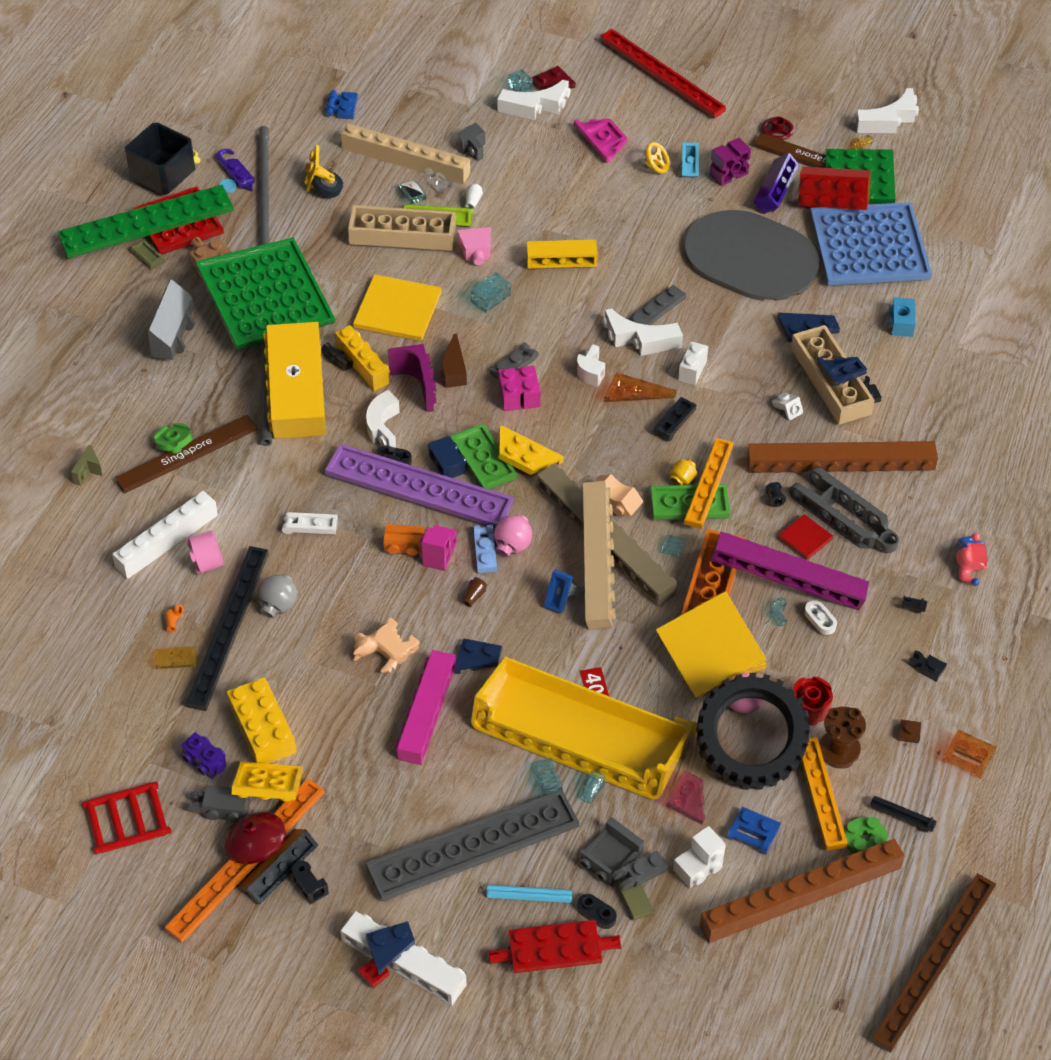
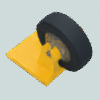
M316 145L314 151L311 150L310 162L306 163L304 172L307 173L304 179L306 192H310V189L314 188L322 196L336 197L343 189V181L336 173L319 166V145Z

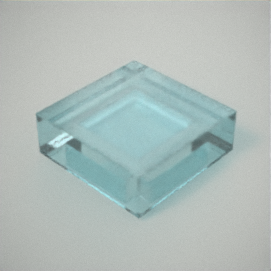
M668 534L662 547V553L680 558L686 544V539Z

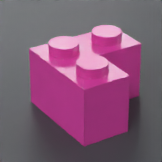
M434 525L433 528H427L426 533L422 534L420 538V546H422L420 557L423 558V566L442 571L446 570L457 543V530Z

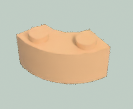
M612 474L599 475L594 482L606 480L608 487L612 489V499H609V504H612L613 513L617 516H632L643 503L635 488L620 483Z

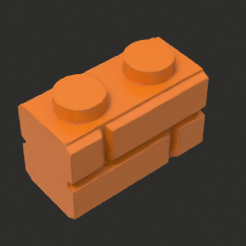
M386 524L383 542L384 552L390 554L407 553L411 556L420 554L422 549L420 538L422 534H425V527Z

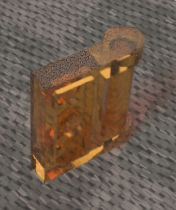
M958 730L944 755L943 761L948 764L951 762L975 773L976 777L982 778L995 753L996 746ZM957 752L981 764L977 766L953 754Z

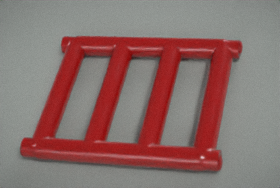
M157 781L82 802L84 809H87L96 845L94 847L95 855L172 833L171 828L167 826L157 792V789H159ZM149 792L159 828L148 832L145 830L136 795ZM124 798L129 800L138 833L125 838L116 805L117 800ZM108 804L117 839L106 844L103 841L95 810L96 806Z

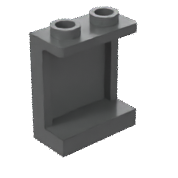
M610 817L606 822L605 830L585 850L581 848L578 851V862L584 869L592 871L600 881L606 882L611 886L615 882L611 877L616 870L634 862L643 853L644 840Z

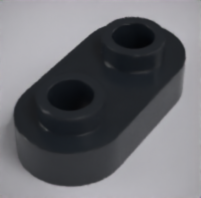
M584 894L578 899L577 910L579 914L588 920H596L598 927L610 929L616 924L617 913L615 909L596 896ZM585 902H591L592 904L586 905ZM607 913L610 916L604 917L603 914Z

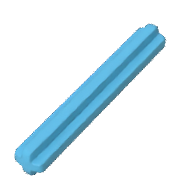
M488 885L486 891L488 898L565 903L572 901V891L566 889Z

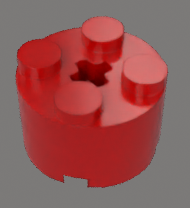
M813 676L812 678L806 679V677L799 679L793 686L794 696L797 699H802L803 710H807L809 715L808 724L811 726L817 725L825 719L829 709H831L833 700L832 688L826 680L820 677Z

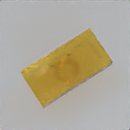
M196 646L155 649L156 669L196 667Z

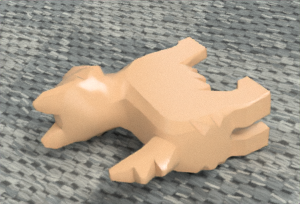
M390 618L385 625L371 635L366 636L359 632L353 636L355 641V651L353 654L356 655L353 660L357 661L361 657L368 656L377 651L389 660L380 672L391 673L392 669L395 670L398 664L406 662L409 656L414 655L419 650V640L411 635L409 641L402 642L400 635H397L398 630L396 626L398 623Z

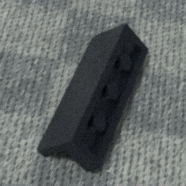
M306 829L292 830L285 837L280 849L268 859L261 861L237 885L238 890L246 891L256 904H261L292 873L293 865L298 861H304L318 844Z

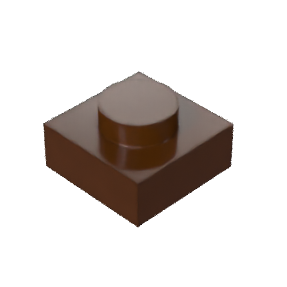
M901 719L898 741L919 744L921 722Z

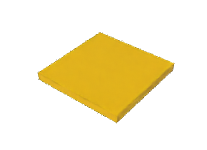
M374 274L353 322V328L422 341L441 295L442 288Z
M726 591L656 629L657 634L695 699L707 694L715 686H721L722 681L728 678L730 680L736 674L745 673L766 661V657Z

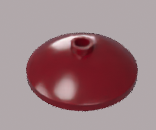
M253 812L236 820L227 830L223 839L225 853L232 861L239 864H255L264 861L280 849L286 837V828L281 818L273 813Z

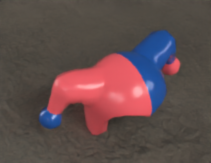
M978 533L960 538L956 543L959 580L972 583L973 586H978L980 581L978 578L970 577V573L972 571L984 570L988 567L986 545L984 542L978 541L980 539Z

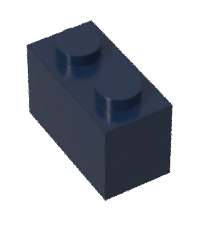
M449 436L428 443L429 457L441 475L454 478L465 474L466 459L463 455H460L457 444L452 442Z

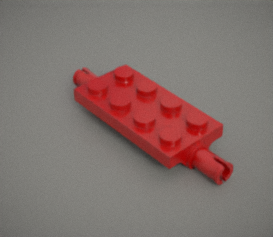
M596 920L511 929L508 930L510 946L506 949L488 950L490 964L510 962L513 965L515 974L602 963V951L621 949V940H619L620 935L600 938L597 932Z

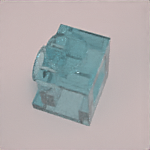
M523 69L508 74V85L515 92H532L533 80Z

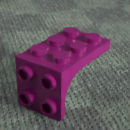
M424 344L388 349L389 374H406L418 379L422 388L426 412L434 411V404L437 403L436 393H433V391H436L435 380L431 379L433 378V369L428 366L430 364L429 353L426 354Z

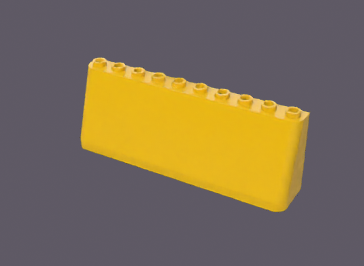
M504 657L476 694L471 718L473 727L482 733L652 800L658 799L663 793L692 732V728L508 657Z

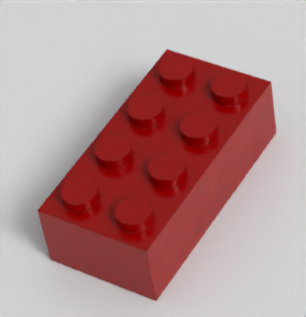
M802 167L799 182V206L867 210L870 198L871 171Z

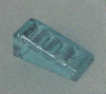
M552 759L531 763L541 797L561 789L563 790ZM549 766L548 768L538 769L540 767ZM549 771L551 772V773H549V774H544V775H541V774H540V773H545V772H549ZM551 783H554V784H555V785H550V786H546V787H545V785H547V784H551Z

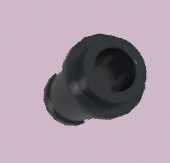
M903 597V609L916 610L919 613L926 612L928 601L924 600V598Z

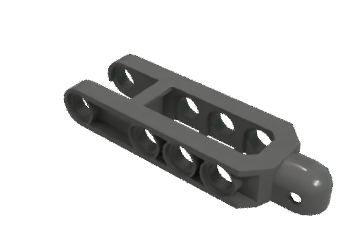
M815 466L807 473L809 482L823 492L821 496L800 483L795 482L789 487L788 492L793 500L859 548L874 549L877 547L886 553H892L897 549L899 537L888 528L887 515L822 468ZM837 502L876 530V532L865 531L855 524L853 519L850 520L840 513L839 509L833 508L832 505Z

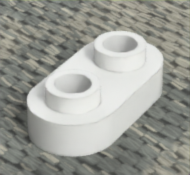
M808 602L804 612L807 619L821 634L830 635L834 633L837 626L835 617L821 602Z

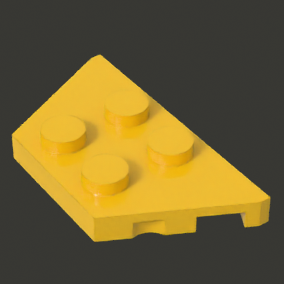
M502 425L500 426L498 459L530 475L538 473L540 470H545L553 463L561 464L563 462L564 456Z

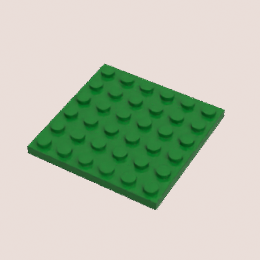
M294 237L195 262V267L236 350L263 343L264 333L267 332V325L318 322L319 327L335 323L336 319Z

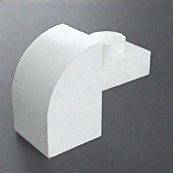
M593 344L590 350H586L584 356L578 355L577 375L584 383L598 387L605 376V363L598 361L599 346Z

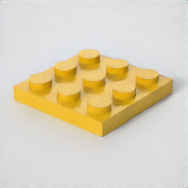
M241 761L232 785L231 795H237L241 798L252 796L263 800L270 798L280 799L281 801L296 800L303 767Z

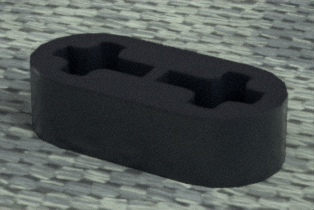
M381 446L377 450V455L408 465L412 464V455L408 450L391 446Z

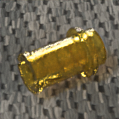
M869 135L862 138H854L851 142L852 149H862L872 145L873 139Z

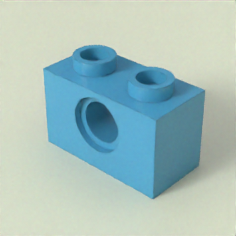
M894 297L893 304H889L888 315H891V317H889L888 327L892 328V335L913 337L916 325L915 299Z

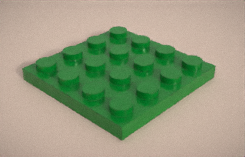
M826 149V168L871 171L869 204L895 203L893 150Z

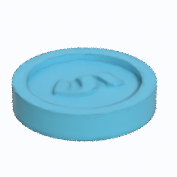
M224 179L219 183V185H223L226 193L233 192L236 189V182L232 179Z

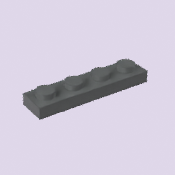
M672 285L628 318V320L644 325H652L686 299V293Z

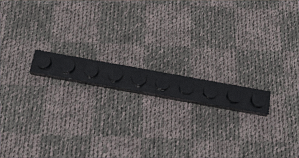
M249 546L186 701L187 707L207 711L269 555L268 549Z

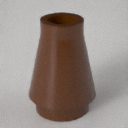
M477 577L470 580L465 595L461 600L462 603L467 607H472L486 592L487 584Z

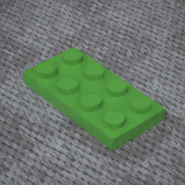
M484 423L450 436L451 441L457 444L460 455L465 457L466 466L480 487L490 490L517 479V473L512 465L498 459V444Z
M719 484L706 519L730 518L727 484ZM697 485L651 486L653 520L685 519Z

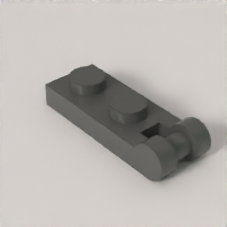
M524 342L516 351L490 369V374L499 380V369L515 368V370H518V367H526L537 359L539 352L535 349H530V346Z

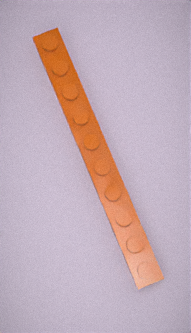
M309 778L299 787L296 800L285 801L274 813L283 821L286 833L324 794V789ZM230 859L165 926V931L183 943L258 863L239 864Z

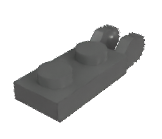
M655 851L616 870L611 877L614 881L625 876L628 878L619 886L624 891L633 886L637 887L667 872L670 866L658 851Z

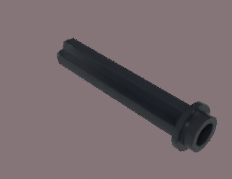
M874 796L870 803L872 808L923 828L927 833L928 831L933 832L937 823L932 816L931 818L877 796Z

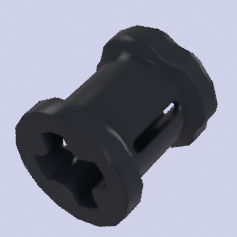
M779 482L769 483L765 487V492L770 497L769 502L772 507H779L786 503V496L782 494V486Z

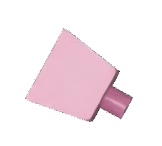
M491 227L458 230V244L466 261H474L476 265H482L484 260L490 259Z

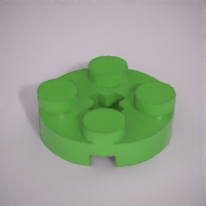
M174 423V427L168 428L166 425L160 428L154 434L156 448L162 451H171V453L180 452L184 446L193 440L188 425Z
M875 817L854 819L847 824L845 831L848 843L847 849L852 853L863 851L886 842L888 839L886 829ZM864 834L870 836L869 841H866L865 838L861 839Z

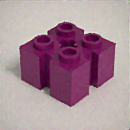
M740 138L729 141L726 147L721 145L712 149L711 160L713 162L710 165L709 175L720 186L732 182L734 177L739 179L747 175L749 172L747 160L750 159L751 148Z

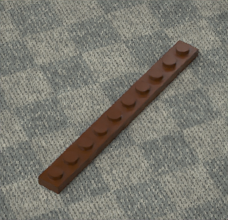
M978 873L976 874L872 1037L873 1043L892 1053L994 891L996 883Z

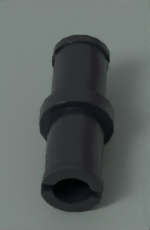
M329 342L322 346L321 351L328 355L332 362L338 363L345 370L353 366V361L347 358L340 349H336Z

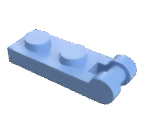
M487 525V527L474 526L478 573L497 572L493 525ZM480 535H487L488 537L480 538Z

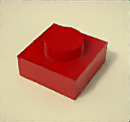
M373 958L358 969V974L372 989L390 975L386 967L384 968L385 971L378 975Z

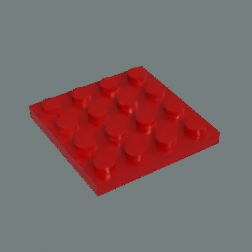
M196 186L151 201L149 203L134 207V209L159 203L176 197H180L182 195L194 193L200 190ZM215 216L148 236L159 254L163 255L191 245V241L194 238L196 240V237L203 241L224 234V229Z

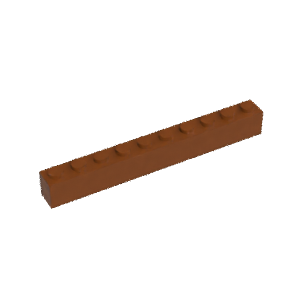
M935 441L748 443L747 461L749 473L808 472L815 466L822 468L826 472L929 471L936 469L938 455Z
M895 838L702 912L700 927L710 944L902 868L905 855Z

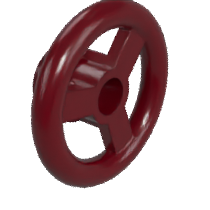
M776 116L765 120L761 126V131L769 136L786 140L793 135L794 127L787 119ZM772 123V128L767 131L766 126ZM774 133H783V134H785V135L775 136V135H772V134H774Z

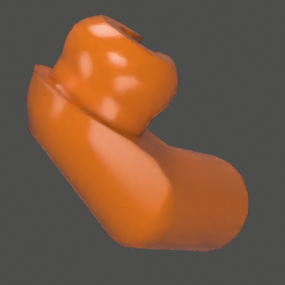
M176 604L166 612L165 623L167 632L172 633L176 631V621L184 612L182 605Z

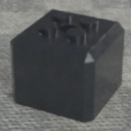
M158 122L150 124L125 146L130 178L163 195L169 194L196 170L191 138Z

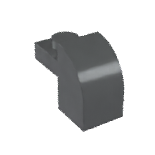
M474 123L464 128L460 134L462 154L469 152L477 161L482 160L485 131L477 123Z

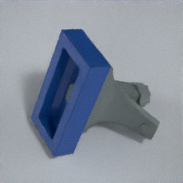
M555 569L552 572L544 607L562 613L565 609L567 598L572 595H585V588L576 586V581L572 580V575Z

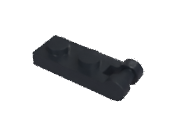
M680 397L656 424L653 433L658 436L662 435L665 440L671 441L674 434L696 410L697 404Z

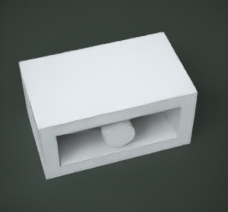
M691 341L679 367L678 381L696 386L707 362L708 346Z

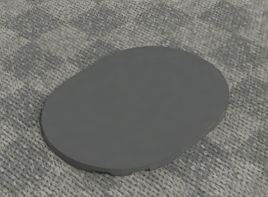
M725 210L704 216L692 225L685 239L686 259L700 276L752 299H774L777 301L788 299L789 296L795 294L799 295L813 284L819 270L817 250L808 238L790 227L748 211Z

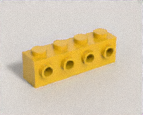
M596 239L527 241L528 269L597 267L598 252Z
M349 325L335 332L336 348L343 351L344 355L353 361V368L373 391L389 384L390 370L386 363L383 364L379 355L371 350L368 342H364L357 330L355 331Z

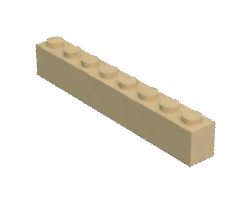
M349 123L341 133L342 149L460 184H464L470 175V159Z
M606 480L583 483L585 619L589 630L612 628V620L616 618L615 609L612 608V602H615V593L611 588V585L615 584L614 573H611V567H614V558L611 555L614 544L613 539L610 538V533H613V523L610 521V516H613L612 504H609V499H612V489L608 487Z

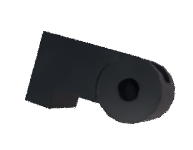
M298 861L293 865L294 881L310 905L329 894L327 882L324 878L316 879L308 862Z

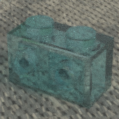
M497 272L488 276L484 281L471 289V302L485 313L511 296V283Z

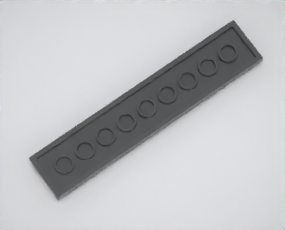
M561 789L366 862V868L383 902L578 828L580 822Z

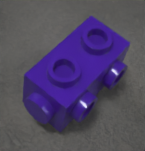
M195 732L180 745L183 760L188 764L192 763L203 776L207 775L213 779L225 770L227 765L224 751L219 747L215 748L211 745L205 736L201 737Z

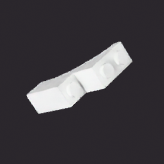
M562 80L548 89L535 92H515L503 89L498 97V112L535 120L537 115L541 113V110L559 114L561 108L565 106L566 98L570 96L569 81Z
M906 88L903 96L888 106L877 109L857 110L855 122L857 133H896L897 127H900L901 122H914L915 116H918L919 107L916 106L917 95H914L913 88Z
M613 309L605 310L603 325L604 328L608 329L609 340L613 341L615 347L634 344L635 349L639 350L641 356L682 348L683 334L678 323L644 325L625 319Z

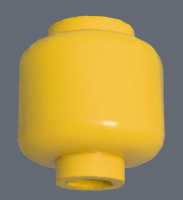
M689 459L678 460L669 471L671 482L674 485H689L697 476L695 463Z

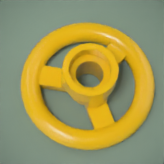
M649 143L646 147L645 158L647 166L657 173H666L670 167L666 150L659 143ZM655 147V153L651 154V148Z

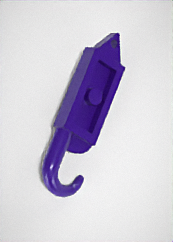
M231 149L219 150L216 153V159L227 175L236 182L239 189L243 188L253 191L254 177L238 159L225 160L222 157L225 153L234 155V151Z

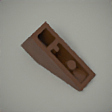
M453 334L442 361V370H439L440 381H444L445 388L467 385V372L457 334Z

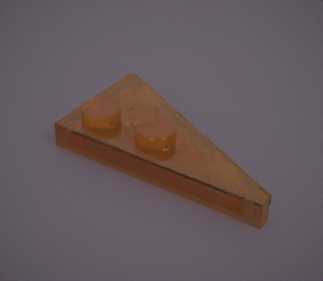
M616 372L604 395V402L675 398L676 390Z

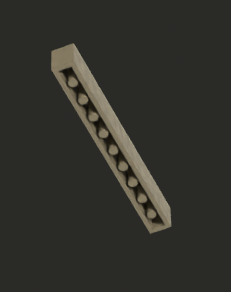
M553 464L537 474L536 486L584 533L583 491L574 480H571L566 475L563 469H559ZM610 516V521L613 523V533H610V538L613 539L614 549L611 550L614 564L657 606L675 596L677 586L675 579L669 576L662 566L651 558L648 552H644L638 543L631 539L625 530L619 527Z

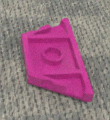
M610 118L600 120L589 119V122L580 123L579 120H574L576 129L606 163L627 143V137Z

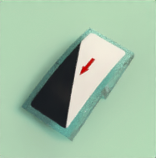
M415 180L398 184L404 198L407 197L410 204L426 200V193Z

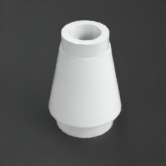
M470 184L467 187L466 208L475 209L483 194L481 186Z

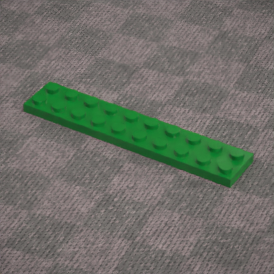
M218 185L57 232L67 257L72 258L232 212L234 208L223 185Z

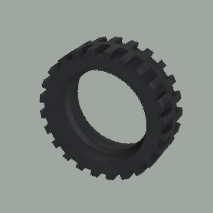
M750 673L749 677H742V674L735 675L734 680L729 681L728 678L725 679L720 687L715 686L711 690L710 696L706 697L703 701V706L698 715L696 742L700 748L699 754L701 759L704 758L706 761V767L709 770L713 769L718 779L724 778L728 780V785L734 787L735 784H739L745 790H748L749 787H756V790H761L765 785L773 787L777 785L779 780H786L790 773L799 766L809 742L810 724L807 721L809 715L807 710H803L802 699H797L794 696L795 691L791 687L789 689L783 687L784 682L780 679L777 682L769 680L770 675L764 674L763 678L756 677V673ZM744 698L765 700L777 707L784 716L788 728V739L783 751L774 760L762 765H745L733 760L721 747L717 734L718 721L723 711L737 700Z

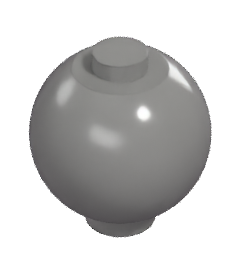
M286 574L272 575L260 584L258 600L262 605L261 613L274 618L276 613H286L295 605L297 589L290 576Z

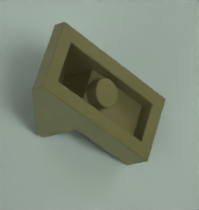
M91 445L87 446L71 471L73 483L81 486L83 481L88 478L89 473L99 476L103 475L101 465Z

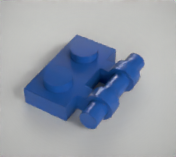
M331 90L325 107L326 115L330 117L332 114H337V118L354 119L358 93L342 92L341 96H337V91Z

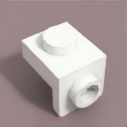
M781 393L776 399L772 400L774 408L785 410L788 420H792L803 413L799 396Z

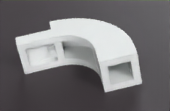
M389 390L378 395L370 403L366 413L367 432L373 444L379 441L381 446L396 448L395 436L384 425L389 418L400 413L399 400Z

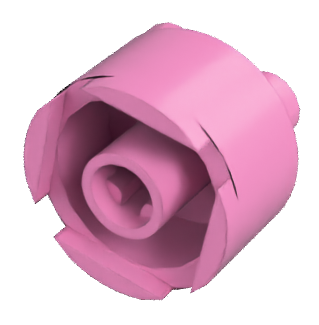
M213 530L186 537L189 548H192L190 551L192 562H197L194 564L197 574L224 566Z

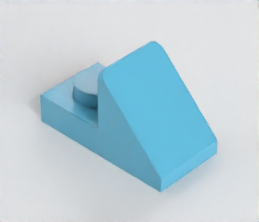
M682 142V177H699V143Z

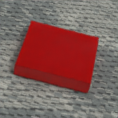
M803 514L781 532L778 539L801 557L808 560L833 539V535Z

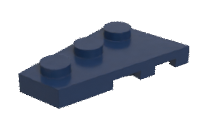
M780 312L777 315L788 342H792L793 334L826 325L831 334L839 333L840 331L834 315Z

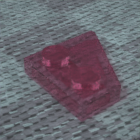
M684 770L666 804L667 807L701 825L705 820L703 813V779Z

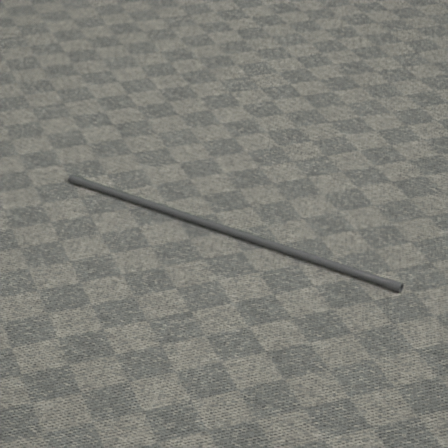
M261 126L259 128L261 245L269 243V128ZM263 342L261 343V444L269 446L272 444V432L269 431L267 415V375L265 371V344Z

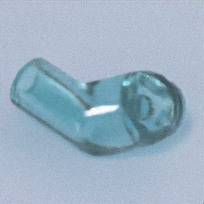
M781 597L774 601L770 614L779 626H784L787 620L783 615V611L787 602Z

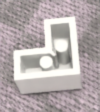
M708 826L692 837L689 850L674 859L673 871L689 888L695 884H701L711 873L715 874L722 868L726 844Z

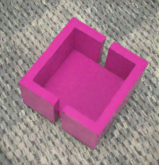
M535 366L518 367V370H515V368L498 370L499 389L504 411L520 410V394H523L524 409L540 407V388Z

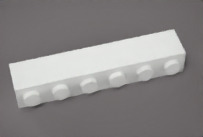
M204 491L200 492L114 552L112 556L115 568L126 579H129L186 537L217 517L216 501Z
M355 911L341 930L342 942L372 959L366 934L386 928L387 926L379 925L370 916ZM413 945L408 951H404L398 960L392 961L386 967L451 1006L467 985L466 975L460 968L451 967L446 964L444 959L439 956L434 957L419 945Z

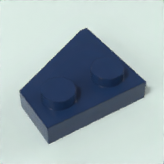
M823 357L817 358L816 363L835 386L867 373V368L858 357H834V360H823Z
M463 638L454 667V674H460L461 670L471 668L473 671L482 668L497 667L502 653V646Z
M408 921L366 934V940L378 975L382 974L385 971V967L392 961L398 960L404 951H408L415 944Z

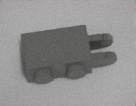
M207 785L205 792L192 791L190 793V798L198 802L188 803L186 809L193 813H201L210 820L222 819L235 822L247 815L250 796L241 798L237 795H231V787Z

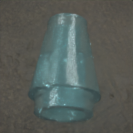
M591 771L586 776L580 799L591 804L606 785L605 776L599 772Z

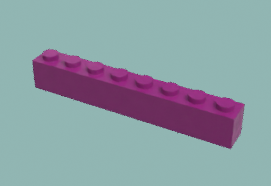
M720 532L711 557V561L856 610H860L866 600L869 581L789 555L786 552H781L768 546L751 542L747 539L733 536L730 533Z

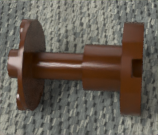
M844 706L831 708L824 719V728L827 733L824 734L819 744L822 756L833 768H849L859 759L861 745L858 739L865 733L866 721L858 708Z

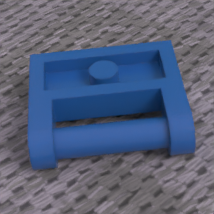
M742 806L733 825L729 829L727 838L739 840L760 849L761 853L767 854L780 829L781 823ZM738 830L744 831V832H746V833H748V834H751V835H753V836H755V837H758V838H760V839H763V840H765V841H764V842H763V841H760V840H758V839H756V838H753V837H751V836H749V835H746V834H744V833H742V832H739Z

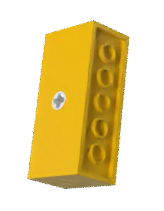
M318 322L267 325V332L264 333V352L266 359L269 431L273 432L274 439L325 436V409Z

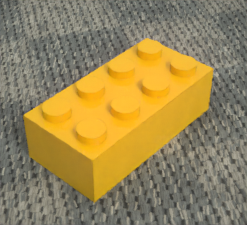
M265 677L226 691L229 707L256 763L269 764L297 753L295 738Z

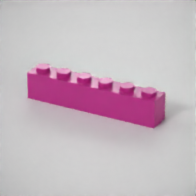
M432 650L430 657H426L424 663L425 672L420 674L418 681L420 686L418 689H415L413 694L414 703L408 707V720L403 722L401 739L396 741L395 751L398 753V760L422 765L454 673L456 655Z

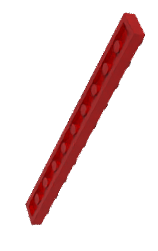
M610 29L601 35L600 40L714 119L726 111L724 104L614 29Z

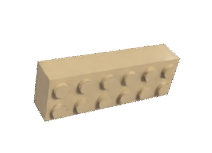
M353 205L348 228L349 244L452 251L456 230V212Z
M826 325L793 334L791 350L837 423L840 425L872 415L875 400L860 377L835 386L816 363L818 357H823V360H834V357L847 358Z

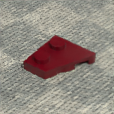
M559 66L531 77V82L540 91L548 89L562 80L569 81L571 89L576 88V82Z

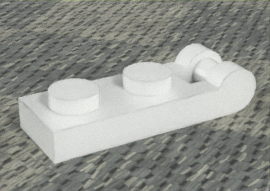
M287 512L284 515L285 523L283 524L282 532L285 534H292L293 532L336 534L338 517L334 514Z

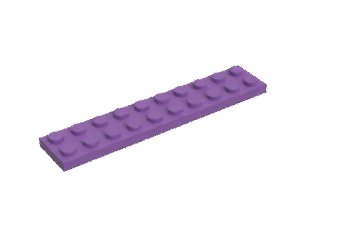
M341 443L325 469V475L486 526L493 525V528L496 527L501 519L507 517L514 503V497Z

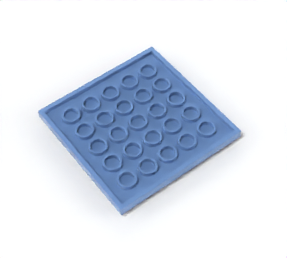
M911 202L868 205L867 210L824 207L810 209L828 286L931 279L932 272Z

